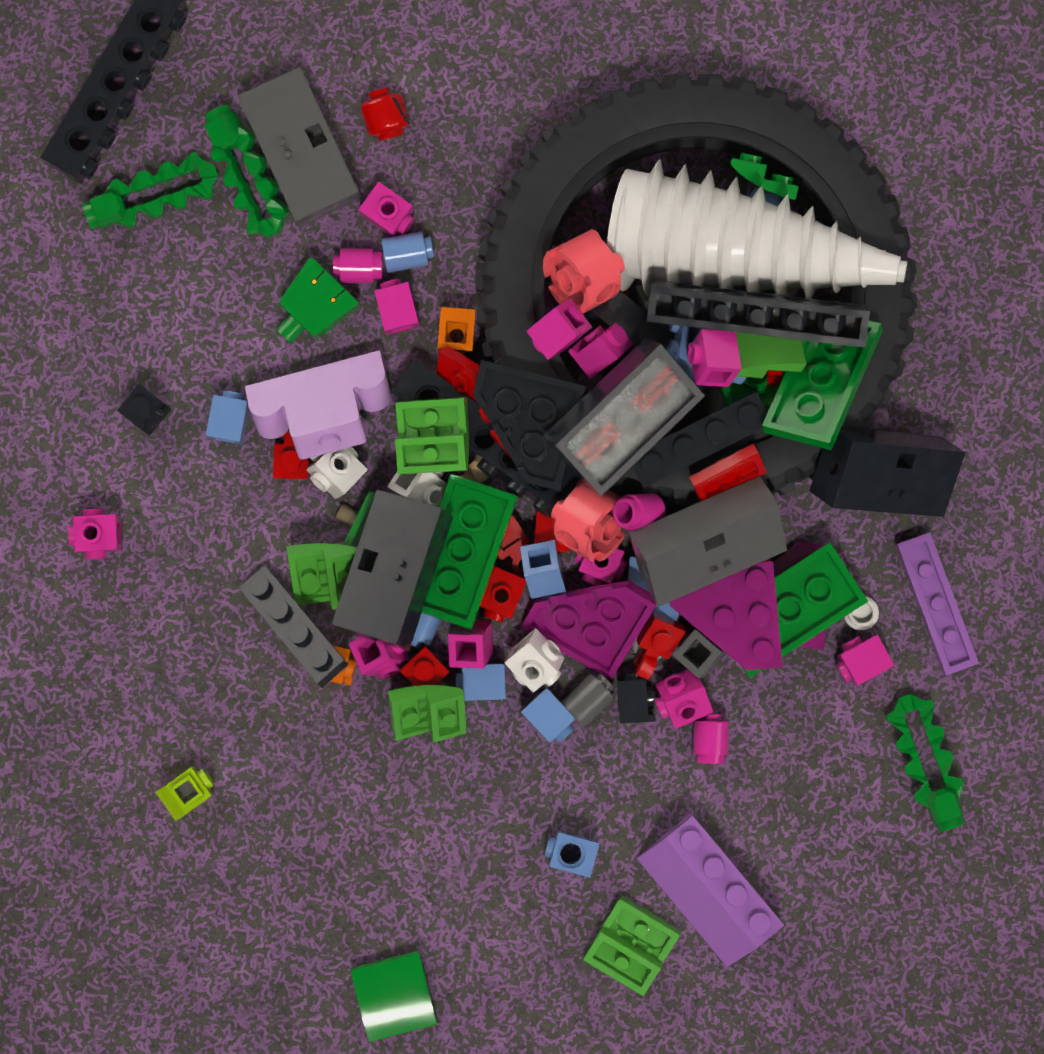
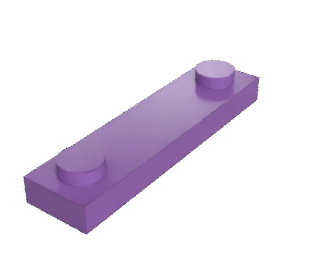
M929 532L896 544L895 546L943 675L947 676L979 664L931 533Z

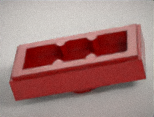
M447 345L439 350L437 375L451 384L458 392L464 393L477 402L473 392L480 365Z
M751 444L727 458L718 460L715 464L689 478L701 502L762 476L767 472L754 444Z

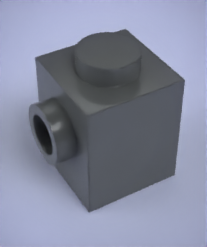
M690 628L678 644L680 647L673 656L700 679L708 676L725 656L726 652L698 629L693 631Z

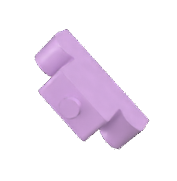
M380 350L245 386L248 406L259 435L263 438L275 439L283 436L290 429L299 459L302 460L365 443L366 435L360 410L364 409L369 412L380 411L388 406L392 399Z

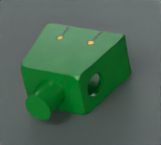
M310 257L279 302L280 306L289 316L278 326L276 331L290 344L304 330L315 340H318L355 313L361 306L349 292Z

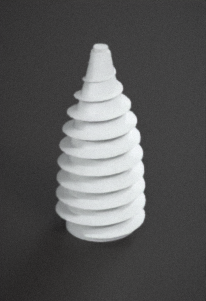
M660 159L650 173L630 169L624 171L615 195L607 237L609 249L612 253H618L624 261L625 270L620 273L621 291L629 289L636 278L642 280L643 289L647 296H650V288L653 281L658 280L760 293L774 290L775 294L786 296L789 295L791 290L803 289L806 298H812L816 289L833 287L834 292L838 293L841 287L862 285L865 288L867 285H896L897 282L904 283L908 261H902L901 256L888 253L886 250H880L862 242L861 237L855 239L838 231L837 221L831 227L816 221L813 206L804 216L795 213L790 209L788 194L778 206H775L765 200L763 184L752 198L740 194L737 177L727 191L716 188L712 170H710L701 184L689 181L686 164L676 178L664 176Z

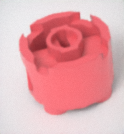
M593 229L546 252L543 258L544 276L547 278L551 275L554 284L549 286V289L559 305L572 299L583 314L617 296L621 289L620 273L625 270L624 261L618 253H612L598 232Z
M579 480L575 489L572 490L565 500H559L552 509L551 517L556 520L554 535L557 541L589 561L594 562L593 559L598 562L605 560L617 549L626 535L621 532L622 527L615 522L613 516L614 505L622 497L609 489L600 496L587 488Z

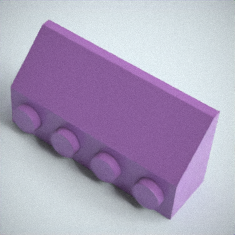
M691 814L687 815L637 858L726 967L757 949L784 926Z

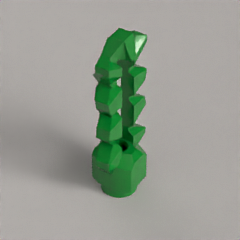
M223 105L213 109L204 116L207 122L204 127L213 144L212 160L228 162L222 181L226 187H238L239 192L234 198L235 209L249 210L246 228L248 235L260 233L267 238L274 237L283 231L285 218L290 213V210L284 202L275 197L279 188L276 181L264 174L267 167L265 157L251 150L256 137L252 131L243 126L238 113L232 112L230 105ZM238 148L242 151L243 160L250 175L255 178L258 192L261 198L265 199L266 208L272 217L262 218L260 214L261 209L255 204L250 193V186L245 182L237 166V159L233 156L232 149Z
M193 152L186 157L179 167L170 161L163 163L159 167L158 174L154 177L147 170L137 172L129 187L119 179H115L109 184L103 194L89 198L88 202L82 203V207L91 230L99 227L103 229L115 224L132 229L136 227L138 212L157 220L164 215V205H171L176 210H186L189 196L207 201L212 200V188L219 177L214 164L202 160L196 152ZM198 170L202 180L198 185L186 187L181 191L164 195L156 200L136 205L126 210L122 198L132 193H138L155 187L160 183L175 180L180 176L192 174Z
M909 694L897 699L893 711L887 714L885 719L902 733L894 743L896 749L900 753L908 754L911 757V760L904 765L905 775L922 783L920 788L913 794L914 800L928 809L938 832L947 831L965 824L964 812L959 800L964 783L961 778L947 776L954 757L949 750L940 749V743L944 738V730L942 726L931 724L934 711L933 700H921ZM915 710L918 711L944 784V788L932 792L913 743L909 727L905 721L904 714Z

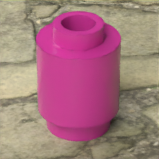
M340 248V255H333V276H340V283H373L374 280H382V252H373V248Z
M655 493L625 495L614 505V520L626 530H637L664 518L665 505L663 500Z
M708 714L702 717L701 720L694 721L693 754H696V763L724 764L725 755H728L729 721H722V714Z

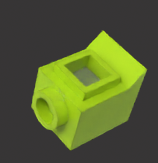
M193 766L155 793L174 820L177 821L215 795L211 790L215 784L205 769L202 768L198 771Z

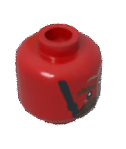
M389 88L368 93L370 100L365 101L360 107L368 135L377 137L378 141L404 135V129L410 124L404 97L398 93L390 94Z

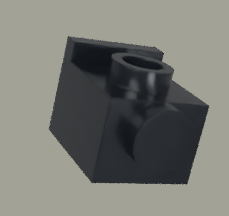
M138 384L117 411L150 436L170 412L171 408L142 385Z
M636 673L624 674V681H617L619 723L656 722L655 714H648V708L654 707L653 686L647 687L645 678L636 675Z

